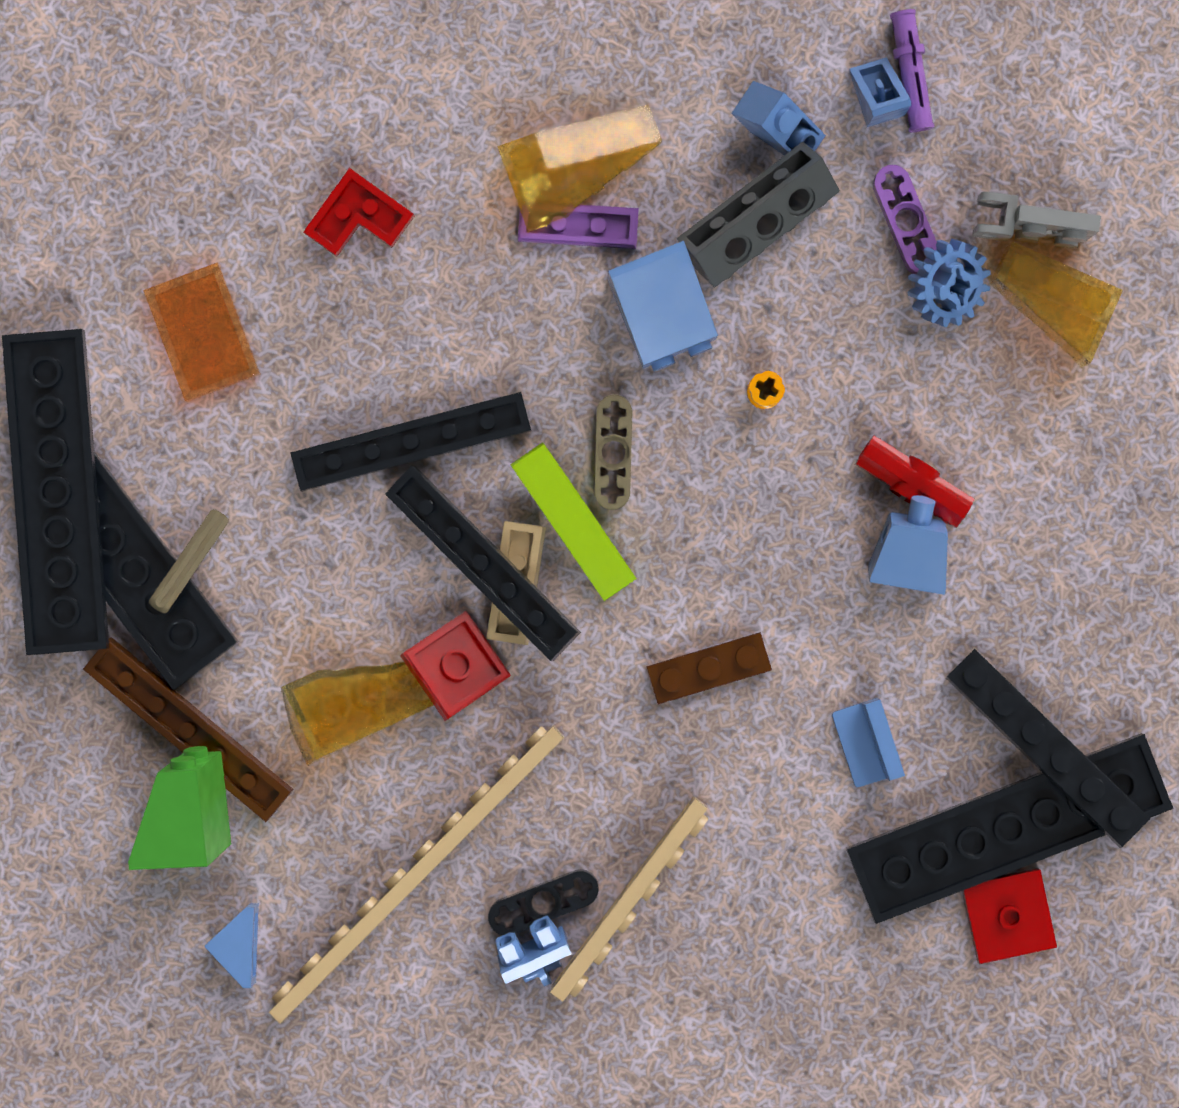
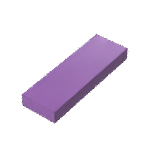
M520 201L518 242L636 249L639 208Z

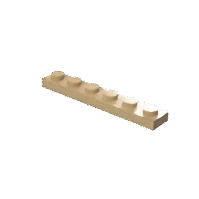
M694 796L551 985L550 993L563 1002L569 994L576 997L589 979L584 973L593 962L597 965L602 963L613 947L608 941L617 930L621 933L625 932L637 915L632 909L641 898L645 901L649 900L661 883L656 877L665 866L669 869L673 868L685 851L680 845L689 834L696 837L709 818L704 815L708 809L705 804Z

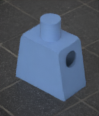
M912 496L908 514L889 513L869 562V582L945 595L948 532L944 521L932 519L935 506L933 499L925 496Z

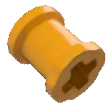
M772 371L756 374L747 388V397L750 403L760 409H770L776 406L785 392L782 378ZM767 380L773 383L771 390L776 395L775 397L769 395L763 400L759 398L760 390L755 386L756 383L763 385Z

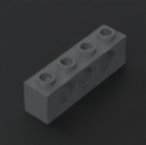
M801 142L685 231L677 240L678 242H685L693 266L715 288L721 282L729 279L734 272L751 259L760 255L785 233L794 229L807 216L824 206L840 190L823 158L804 142Z

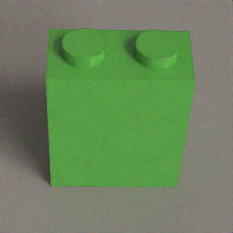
M205 746L186 748L180 756L172 758L170 763L157 773L128 861L129 870L208 867L232 844L221 751L208 752Z

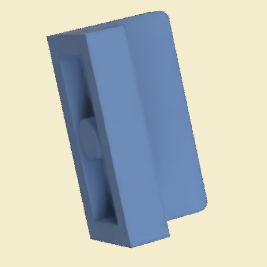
M874 698L832 713L843 752L856 787H862L883 779L891 781L905 776L880 699Z

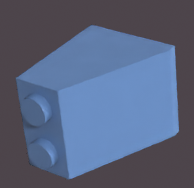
M684 241L608 271L609 286L643 369L652 366L655 372L675 364L674 356L688 351L690 357L712 349L710 342L716 340L718 334Z

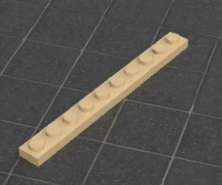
M554 725L548 731L541 726L525 742L530 749L520 759L513 754L497 770L502 777L492 787L485 782L469 798L474 805L463 816L456 811L441 826L445 834L435 844L428 839L415 852L413 857L417 862L406 873L400 868L384 884L389 891L379 901L372 896L356 912L361 919L351 929L344 924L328 940L333 947L323 957L316 952L299 969L304 976L294 986L287 981L273 995L271 999L276 1004L269 1013L281 1024L561 742L564 735Z

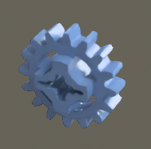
M952 238L949 243L938 240L936 250L928 247L924 249L926 256L924 261L915 259L913 263L919 270L917 274L908 275V279L915 282V287L907 293L908 296L917 299L912 308L922 313L921 318L943 327H947L949 322L959 326L962 324V315L969 318L975 316L972 309L975 304L979 306L984 305L985 302L980 298L981 292L990 291V286L984 284L983 279L991 275V270L981 267L987 259L985 256L977 253V247ZM957 258H960L962 260L965 267H963L962 263L957 262ZM933 299H935L936 302L940 303L941 307H938L933 301Z

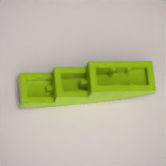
M543 442L510 464L604 601L637 579Z

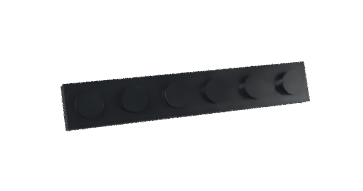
M518 392L290 452L299 489L303 492L531 432V427L522 393Z
M411 465L385 493L549 661H555L581 633L416 466Z
M976 649L946 677L982 715L1119 848H1122L1150 820L1129 797Z

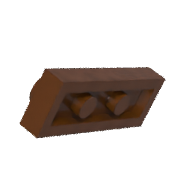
M761 632L646 666L658 705L772 670Z

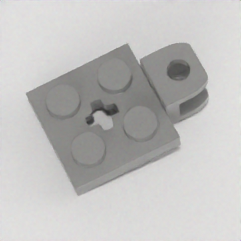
M981 192L977 197V205L1001 209L999 225L977 224L976 227H973L972 236L1008 241L1015 234V240L1021 242L1037 243L1039 242V237L1055 239L1054 245L1058 247L1078 248V243L1086 242L1099 232L1101 216L1021 204L1017 207L1019 197L1017 195Z

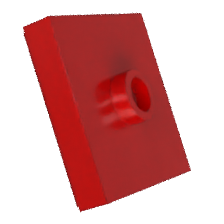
M464 611L400 655L444 721L511 676L467 611Z
M1039 868L999 876L962 891L976 958L979 964L1057 948L1042 874Z

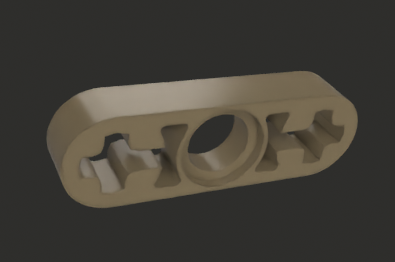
M609 395L603 398L598 404L596 414L595 498L598 504L607 510L622 508L630 497L632 407L629 401L620 395ZM612 402H617L619 409L626 411V417H619L618 431L626 429V437L616 434L601 436L602 428L610 431V418L603 416V410L610 409ZM616 441L624 447L625 457L620 463L609 464L603 459L602 448L606 443ZM601 468L610 471L625 469V477L617 475L616 485L617 488L624 489V496L617 497L616 503H608V497L601 495V488H608L609 475L600 476Z

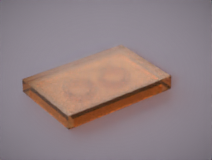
M218 262L143 290L186 402L261 375Z

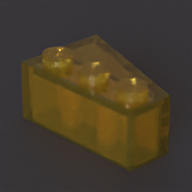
M1011 242L1004 249L989 283L1017 310L1045 332L1049 339L1056 342L1081 368L1092 362L1123 291L1016 242Z

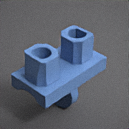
M544 916L533 921L529 926L534 938L530 941L520 944L516 934L511 932L496 939L500 973L506 984L520 977H523L525 982L539 977L544 986L552 984L549 972L562 966L560 959L571 955L567 942L568 938L563 927L557 928L548 916Z

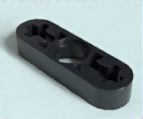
M578 869L501 898L494 902L488 914L489 925L493 931L500 935H505L509 932L518 933L530 928L529 926L533 921L544 916H548L552 920L586 907L597 898L599 891L598 881L591 872ZM580 877L583 883L590 881L592 887L587 890L588 897L581 899L579 894H573L566 897L570 905L561 906V895L554 887L555 885L562 883L563 891L574 887L575 878ZM540 891H547L555 898V906L548 913H539L532 906L533 896ZM521 898L526 899V909L533 918L532 920L525 921L523 913L513 918V926L507 927L504 922L497 923L495 917L500 915V907L506 906L508 911H514L521 908L517 900Z

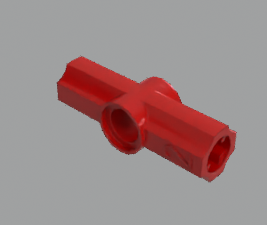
M875 435L871 437L855 463L856 466L890 487L889 490L898 497L901 495L906 497L904 501L909 504L912 496H925L935 501L933 515L954 528H957L965 518L975 500L939 477L940 473L929 464L914 456H906L894 446Z

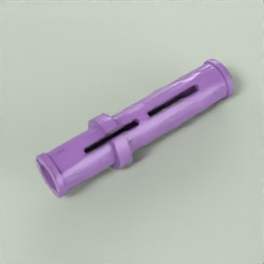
M906 9L890 14L896 44L893 56L894 59H898L902 85L911 99V107L907 111L910 133L935 128L922 60L925 47L924 44L919 42L915 9Z

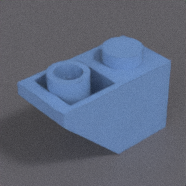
M756 81L751 83L731 113L750 133L784 156L801 142H804L815 151L826 136L784 92Z

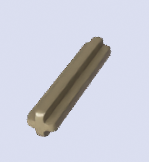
M213 509L206 516L150 598L149 604L154 609L162 613L169 611L228 524L229 520L224 514Z

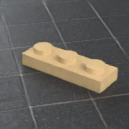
M504 521L500 551L537 587L546 527ZM492 603L486 639L528 645L529 639Z

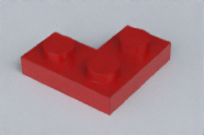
M349 168L303 233L337 257L359 226H362L392 248L415 215Z

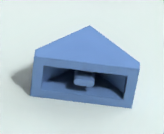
M887 57L849 69L867 127L905 116L911 107V99Z
M250 903L204 946L242 988H252L256 983L259 903Z

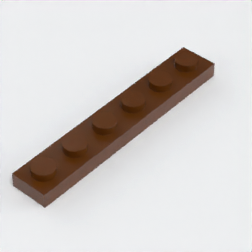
M110 637V649L98 650L83 670L182 753L184 749L195 746H205L208 752L221 751L225 789L262 820L267 822L294 789L177 691L173 690L116 640Z

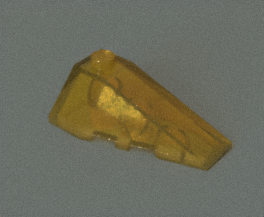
M649 105L535 132L497 147L527 232L550 225L554 221L567 218L582 202L591 195L595 196L604 189L605 184L622 171H627L662 143V138Z
M405 662L369 667L368 665L356 666L354 668L338 670H317L281 687L290 730L307 766L434 706Z

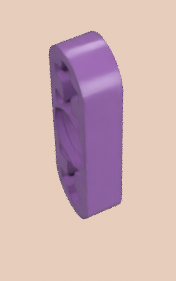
M887 165L880 169L875 176L873 190L905 267L912 274H917L919 269L912 261V257L917 253L916 247L913 242L906 246L903 239H911L923 231L926 238L918 240L923 252L926 247L936 250L937 241L909 174L898 165ZM886 174H890L893 179L900 178L902 183L897 187L899 197L902 199L905 195H908L910 201L901 202L893 209L889 208L888 203H893L895 197L891 189L883 190L881 186L886 181ZM910 210L915 213L918 223L914 230L903 231L897 226L895 219L899 211Z

